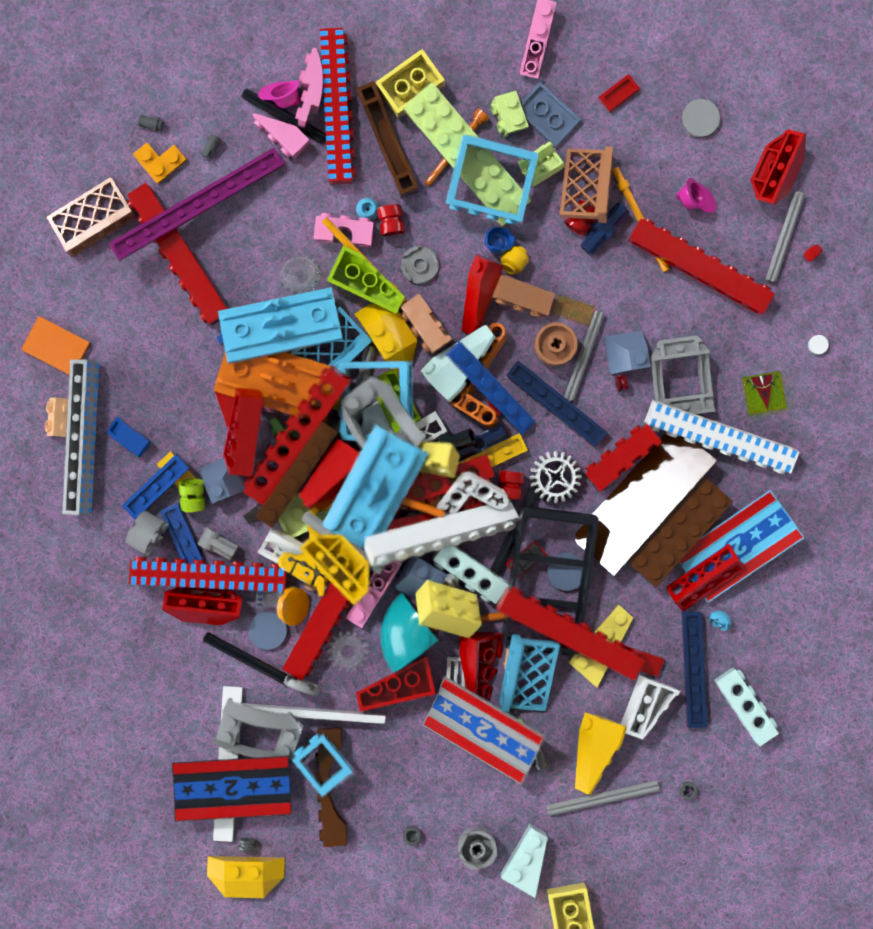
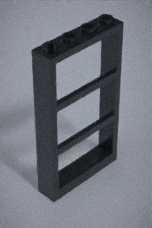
M520 505L508 588L512 589L516 586L519 559L582 567L577 602L535 598L540 600L541 605L549 604L555 607L576 609L574 622L578 624L584 622L600 517L594 514ZM525 517L588 525L583 560L520 553ZM504 614L501 643L505 648L509 649L512 638L508 636L511 617ZM559 642L558 652H562V655L573 656V654H579V652ZM525 645L524 650L532 652L535 648L534 646ZM547 647L543 652L551 654L554 648Z

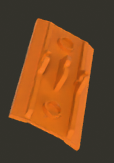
M225 352L213 391L234 397L236 387L259 389L262 397H264L265 407L296 415L299 411L297 406L301 400H307L310 395L308 391L314 383L316 385L321 380L319 375L324 368L328 369L330 366L287 352L228 364ZM325 384L322 386L323 389L327 392L333 390V387L330 384ZM319 400L312 401V405L315 407L322 405ZM301 416V418L311 421V418L309 416Z

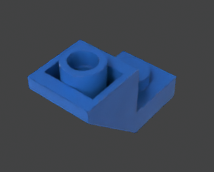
M118 416L106 431L116 442L138 457L142 456L151 443L142 433L131 428Z

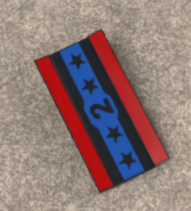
M289 755L172 762L175 822L292 815Z

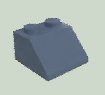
M415 555L409 558L393 587L416 600V592L427 580L445 585L444 579L448 577V574Z

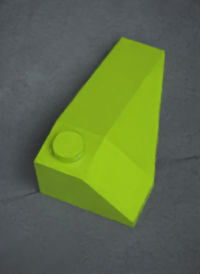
M343 245L327 282L397 314L405 296L369 263L362 254Z

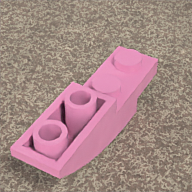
M537 0L520 75L538 79L557 2Z
M314 47L311 54L307 53L304 64L307 65L306 71H301L299 82H302L301 89L304 90L301 101L304 103L302 108L298 107L295 118L298 119L297 126L302 128L306 126L310 111L318 113L322 95V65L317 48Z
M397 560L389 562L385 565L381 574L375 572L369 579L368 592L353 605L346 619L361 628L363 627L400 568L401 562Z

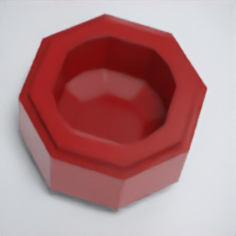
M818 244L812 245L805 251L803 257L810 263L823 252V249Z

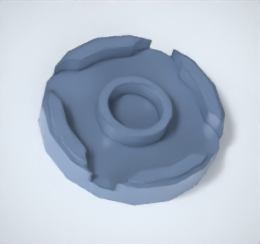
M561 553L554 556L581 560L578 556L571 553ZM549 563L547 576L553 586L562 591H571L579 587L582 567Z
M265 611L256 615L249 626V636L252 642L257 647L265 650L280 646L287 635V624H284L282 619H279L277 613Z

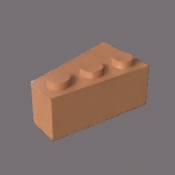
M500 275L491 300L499 305L511 306L519 312L528 311L531 316L541 318V316L549 315L555 293L505 275Z
M420 294L400 306L402 310L400 312L405 322L409 321L413 327L410 329L415 337L418 338L420 336L424 342L421 345L427 354L431 352L434 355L452 343V338L450 335H447L442 324L436 319Z

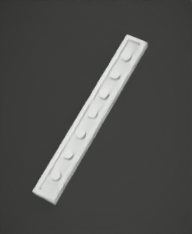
M223 686L222 711L229 697L233 698V702L242 703L243 687ZM240 732L237 738V743H240ZM219 746L218 760L239 758V754ZM235 818L214 820L213 841H233Z
M238 703L241 705L247 704L269 712H291L292 717L385 723V714Z

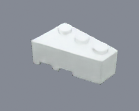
M639 674L621 722L622 725L627 727L626 734L644 739L658 721V717L664 710H667L670 702L681 691Z

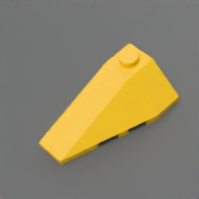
M584 713L579 729L576 789L588 795L592 794L602 778L604 768L612 762V755L622 746L627 729L626 726L600 715Z

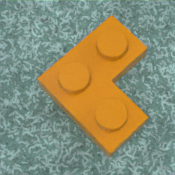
M145 143L133 154L157 184L161 183L187 161L175 145L171 146L160 157L148 143Z

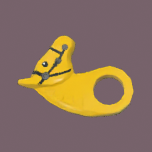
M330 504L321 511H330L333 504ZM314 507L309 512L316 515L321 511ZM306 524L310 537L313 534H320ZM284 552L278 559L281 569L304 583L317 587L319 596L324 595L325 584L329 579L304 553L293 554Z

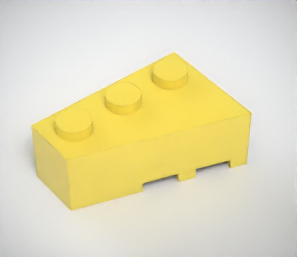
M420 442L415 446L428 452L418 472L455 478L460 455L452 444Z

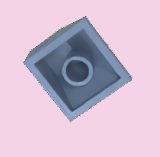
M642 331L604 337L610 374L651 367L648 347Z
M224 459L200 468L205 488L212 503L220 502L244 491L245 486L243 483L246 477L229 475Z

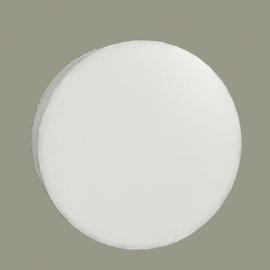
M822 335L813 336L808 342V348L813 354H822L828 349V340Z

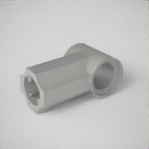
M206 527L197 543L204 549L211 552L214 551L229 560H232L239 547L222 537L220 533L212 531L209 527Z

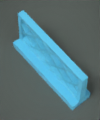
M339 306L336 309L337 314L340 312L345 317L344 326H340V328H344V339L334 342H344L343 351L340 353L333 352V342H330V352H319L320 345H317V352H306V348H303V352H299L301 349H296L290 354L303 355V358H306V355H317L316 362H319V355H330V363L328 365L338 368L340 362H351L372 340ZM347 328H355L360 334L355 339H347Z
M512 634L499 698L501 710L509 712L510 708L546 711L560 646L559 642L521 639L520 635ZM525 645L534 646L535 650L527 655L524 652ZM547 647L554 648L553 652L548 656H545L542 652ZM539 653L543 659L534 664L530 658ZM528 661L532 666L523 671L520 667ZM547 662L550 667L542 673L538 667ZM536 670L539 676L531 681L527 675ZM525 678L529 683L520 688L517 682ZM544 679L546 685L538 689L535 684ZM532 686L536 692L527 697L524 691ZM520 694L525 698L520 703L513 702L514 698ZM540 695L543 699L542 705L533 704L532 700Z

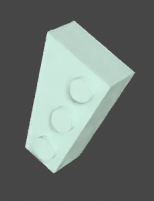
M529 823L504 866L501 878L535 898L548 837L544 831Z

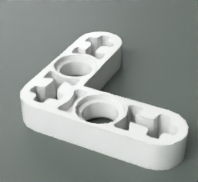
M464 472L444 495L437 508L446 510L449 507V512L445 511L444 516L455 514L470 495L496 509L505 508L509 500L504 490L471 472ZM482 487H487L489 489V491L485 494H480L478 492L479 489ZM454 493L462 494L461 498L457 500L451 498Z

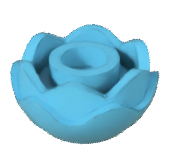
M363 198L357 204L356 212L359 218H368L370 221H374L378 216L377 208L380 206L373 198Z
M717 610L709 615L708 621L712 622L714 627H719L722 631L731 628V618L725 612Z

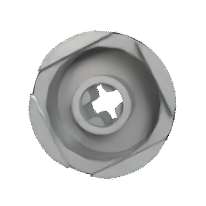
M143 511L135 520L136 525L134 528H130L125 543L150 557L155 546L159 547L164 539L161 535L166 532L169 524L150 512Z
M473 826L466 829L460 835L458 854L463 864L470 869L480 870L494 862L497 855V846L493 834L488 829ZM480 845L481 849L474 851V846Z

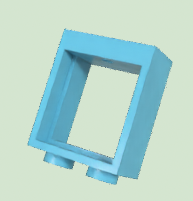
M317 733L309 740L310 744L306 748L301 746L294 752L295 757L292 761L319 794L324 796L352 773L353 767L325 733L321 735ZM320 743L324 744L342 766L339 771L322 785L301 761L303 757Z

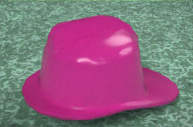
M297 80L275 82L261 88L258 96L262 100H273L280 108L296 106L301 103L298 92L300 82Z
M688 178L686 185L676 194V198L688 210L701 209L707 213H714L716 210V200L710 190L693 178Z

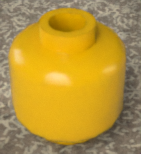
M513 246L508 252L503 254L501 264L504 266L503 270L506 273L514 275L523 271L529 262L526 249L522 246Z

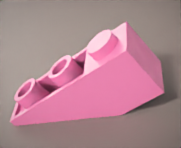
M255 113L252 115L255 120L253 122L255 126L261 131L264 129L268 133L267 137L273 144L278 143L282 147L280 150L288 158L291 156L295 160L311 144L310 140L294 125Z

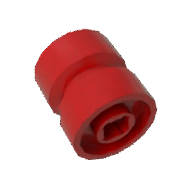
M579 200L577 203L582 205L585 201ZM590 204L584 208L586 212L595 213V208ZM566 218L564 224L575 233L584 236L590 228L589 223H593L596 219Z
M391 204L377 208L378 218L382 221L380 224L381 236L405 233L404 221L400 220L403 216L400 204Z
M500 470L499 482H501V485L498 487L507 493L508 499L521 500L523 489L520 488V485L524 482V473Z

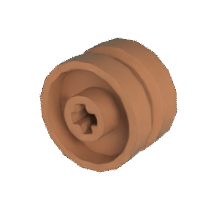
M550 323L541 328L535 337V354L539 361L545 365L552 367L562 366L570 361L576 353L577 337L566 324ZM553 342L558 343L557 349L551 346Z

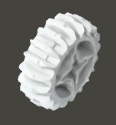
M557 451L553 452L552 458L549 452L546 453V460L543 456H540L539 459L542 463L540 464L535 461L534 465L538 468H531L530 470L536 473L535 476H530V479H536L535 483H531V487L538 486V489L534 492H543L540 495L541 499L547 495V502H550L551 497H554V503H558V497L561 498L562 502H565L564 495L572 498L570 491L577 493V489L573 487L574 485L580 486L581 483L575 481L582 478L581 475H576L575 473L581 469L573 468L577 462L573 461L570 463L569 461L572 458L570 455L566 460L563 459L565 456L564 452L560 454V457H557ZM551 461L562 462L557 470H551L545 466ZM566 467L569 468L571 473L570 483L563 477ZM541 471L548 476V483L545 488L540 481ZM560 471L559 477H561V481L556 480L552 482L550 473L556 474ZM555 484H560L567 488L560 493L549 492Z

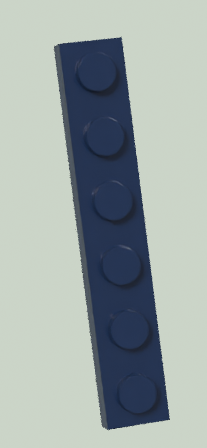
M517 361L506 374L510 380L594 447L608 433L520 361Z
M681 612L687 728L707 727L702 612Z

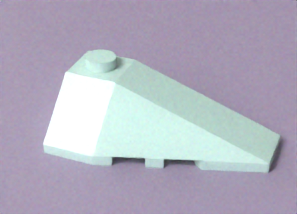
M484 325L460 340V342L479 359V357L485 355L496 336L487 325ZM454 345L433 357L421 370L428 382L449 402L467 384L465 382V375L446 356Z

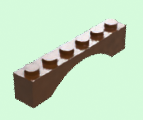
M372 81L356 88L357 95L400 198L402 199L419 192L418 185L396 138L375 82Z
M324 420L320 423L282 479L257 511V519L273 528L337 435L338 430Z
M318 728L317 733L319 735L325 733L340 751L342 748V728ZM323 743L318 745V752H315V763L319 764V772H316V779L321 785L330 778L331 767L335 759ZM317 791V801L321 803V810H318V821L322 822V829L319 830V840L323 841V847L347 846V823L335 808L330 791L324 796H321Z

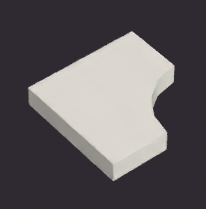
M378 401L361 409L363 417L360 428L364 434H371L376 425L391 434H395ZM356 441V443H357V445H358L360 451L362 452L363 449L361 448V446H360V445L358 444V442Z

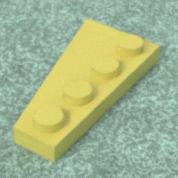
M618 604L595 632L597 633L599 630L607 634L609 640L614 641L617 639L622 641L633 617ZM581 653L574 654L568 661L595 687H598L608 668Z

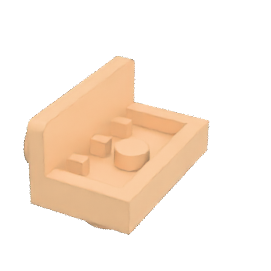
M50 398L46 405L48 420L45 423V431L47 436L66 437L68 399Z

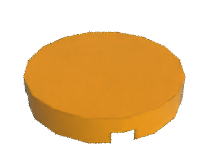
M298 587L287 588L284 591L283 597L280 596L278 600L277 614L279 619H282L284 624L292 626L300 624L305 619L309 610V597L306 591Z

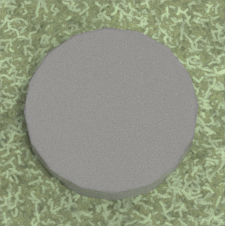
M693 100L687 104L682 112L683 128L693 137H707L719 125V110L709 100Z
M415 246L404 253L401 260V270L408 281L414 284H425L436 276L439 262L436 254L431 249Z
M287 675L284 680L285 685L310 695L319 696L322 690L320 686L318 687L317 684L298 678L293 680L292 675Z

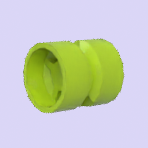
M186 479L178 483L179 494L182 496L180 498L182 511L198 512L206 508L205 496L202 495L205 492L203 480Z

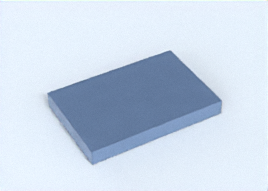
M541 81L520 102L527 123L548 142H551L555 148L582 121L578 115Z

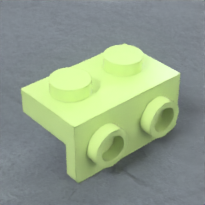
M517 91L496 96L492 100L490 105L491 112L497 117V129L499 133H502L503 138L529 127Z
M551 142L540 146L534 151L539 153L531 184L532 187L565 168L564 162L554 151ZM521 159L518 163L521 172L526 177L530 161Z

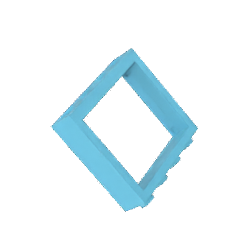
M463 134L445 204L450 205L449 209L460 211L461 208L467 209L468 214L479 216L480 213L487 214L486 218L498 221V217L506 219L505 223L516 225L517 222H522L539 153ZM467 145L530 161L517 215L454 199Z
M412 361L340 362L338 369L349 377V368H400V403L413 419ZM350 383L340 395V399L350 392ZM340 400L338 414L341 417L339 435L341 440H356L343 419ZM365 434V435H366V437L369 439V437H370L371 434Z

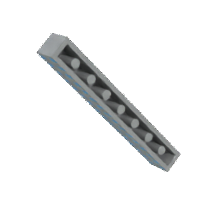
M70 360L62 514L92 515L99 362Z

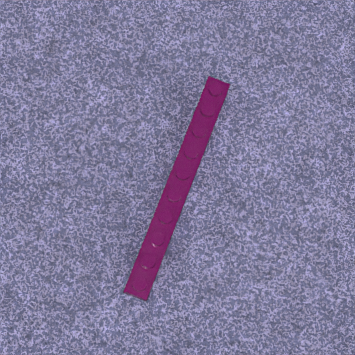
M272 148L108 244L120 262L283 167L284 162L276 149Z

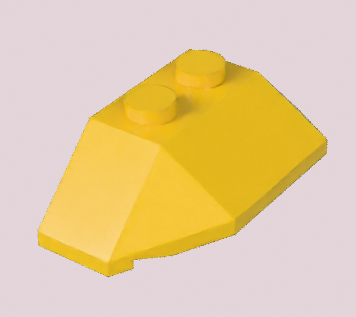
M369 304L354 314L385 362L412 361L413 363L417 339L399 311L395 314L378 305ZM389 368L390 370L395 369L398 376H400V368Z
M313 534L299 548L353 605L368 592L369 562L342 534Z
M208 856L207 876L225 898H264L284 878L285 858Z

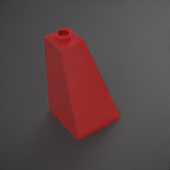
M337 438L299 494V497L304 500L302 504L311 510L315 507L321 511L335 502L360 453Z

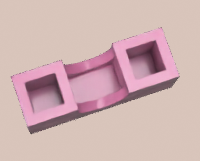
M326 213L316 216L314 241L334 243L335 236L321 222L325 217H328L339 230L345 229L352 233V243L355 246L372 248L374 222H370V219L359 218V220H351L350 216L333 218L331 214Z

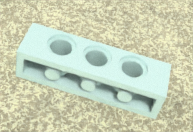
M457 546L444 547L436 551L432 556L433 561H435L434 565L442 571L445 568L451 572L450 574L455 576L457 581L461 579L465 582V587L470 591L475 592L476 590L481 593L480 597L488 603L492 601L496 604L506 587H509L506 580ZM451 558H458L459 563L456 566L449 565ZM469 568L474 570V574L471 577L464 575L465 571ZM482 580H489L490 584L488 587L483 588L480 586Z
M732 667L714 679V682L758 746H762L779 734L776 730L778 725L772 717H767L765 714L767 712L766 707L761 701L757 702L754 697L757 694L750 685L747 687L743 681L746 679L743 673ZM735 685H740L741 691L738 694H733L732 692ZM746 701H751L752 703L749 710L743 709ZM757 717L762 718L760 726L754 725V720Z

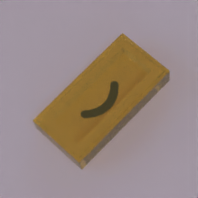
M558 294L552 313L588 325L594 306Z

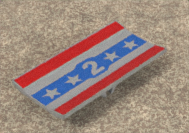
M446 676L443 678L438 694L423 723V726L519 784H522L545 738V735Z

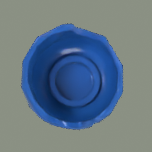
M492 227L485 235L487 249L496 255L505 254L514 246L515 236H512L507 228Z

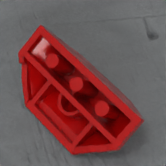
M787 129L783 132L784 134L778 136L765 146L750 180L758 201L775 205L789 195L804 162L805 133Z
M175 587L172 590L165 591L162 611L182 622L224 625L240 617L242 599L232 589Z

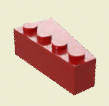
M236 387L223 452V458L229 475L252 476L258 429L261 422L260 414L261 409L264 407V397H262L259 389Z
M648 424L634 427L627 439L622 437L615 443V449L612 451L608 449L600 456L601 460L597 464L593 461L585 468L587 472L584 475L598 492L617 479L622 472L632 467L636 460L647 455L653 446H658L662 443Z
M426 656L356 692L360 712L436 694L428 657Z

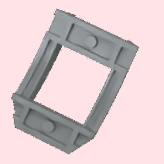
M698 335L660 340L651 357L655 401L693 414L715 412L710 374V350L704 345ZM697 355L701 394L665 399L661 360Z
M371 376L340 399L343 419L362 449L368 438L353 415L378 396L382 397L387 408L402 428L394 434L396 437L413 446H417L425 438L424 433H421L417 428L416 423L404 409L389 383L382 382L378 378Z
M229 697L222 711L223 716L213 744L251 758L289 755V759L294 758V752L297 750L304 726L299 720L298 722L295 721L291 716V712H269L247 704H238L233 702V698ZM242 722L264 728L281 729L275 751L255 749L237 743Z

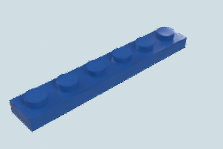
M458 341L446 354L448 359L516 431L523 435L533 425L535 420L467 347Z

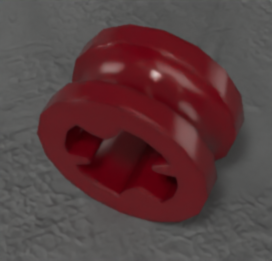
M622 374L621 377L615 375L617 392H621L622 389L627 391L628 385L625 374Z

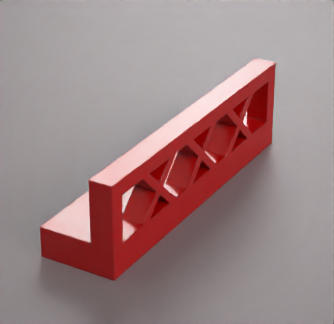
M728 544L666 586L674 603L682 611H685L747 568L737 556L732 546ZM730 552L732 557L727 561H722L723 556ZM710 564H715V567L712 571L706 572V569ZM699 575L696 582L690 583L691 577ZM678 586H683L682 591L675 595L673 590Z

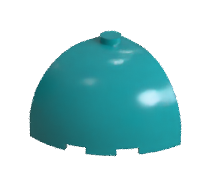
M403 592L388 607L380 630L382 653L392 673L407 665L438 641V636L430 627L419 624L418 611Z

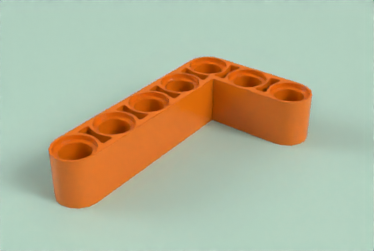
M499 323L492 324L489 329L493 334L496 330H502V335L495 337L490 345L492 346L491 352L478 359L486 369L489 368L507 339V331ZM472 383L461 390L459 393L461 394V399L458 402H449L454 408L485 427L492 428L498 423V416L495 411L471 396L476 388ZM471 404H477L474 412L468 411ZM486 414H493V419L490 422L484 421Z

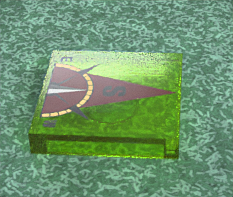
M780 371L741 378L748 415L787 408Z

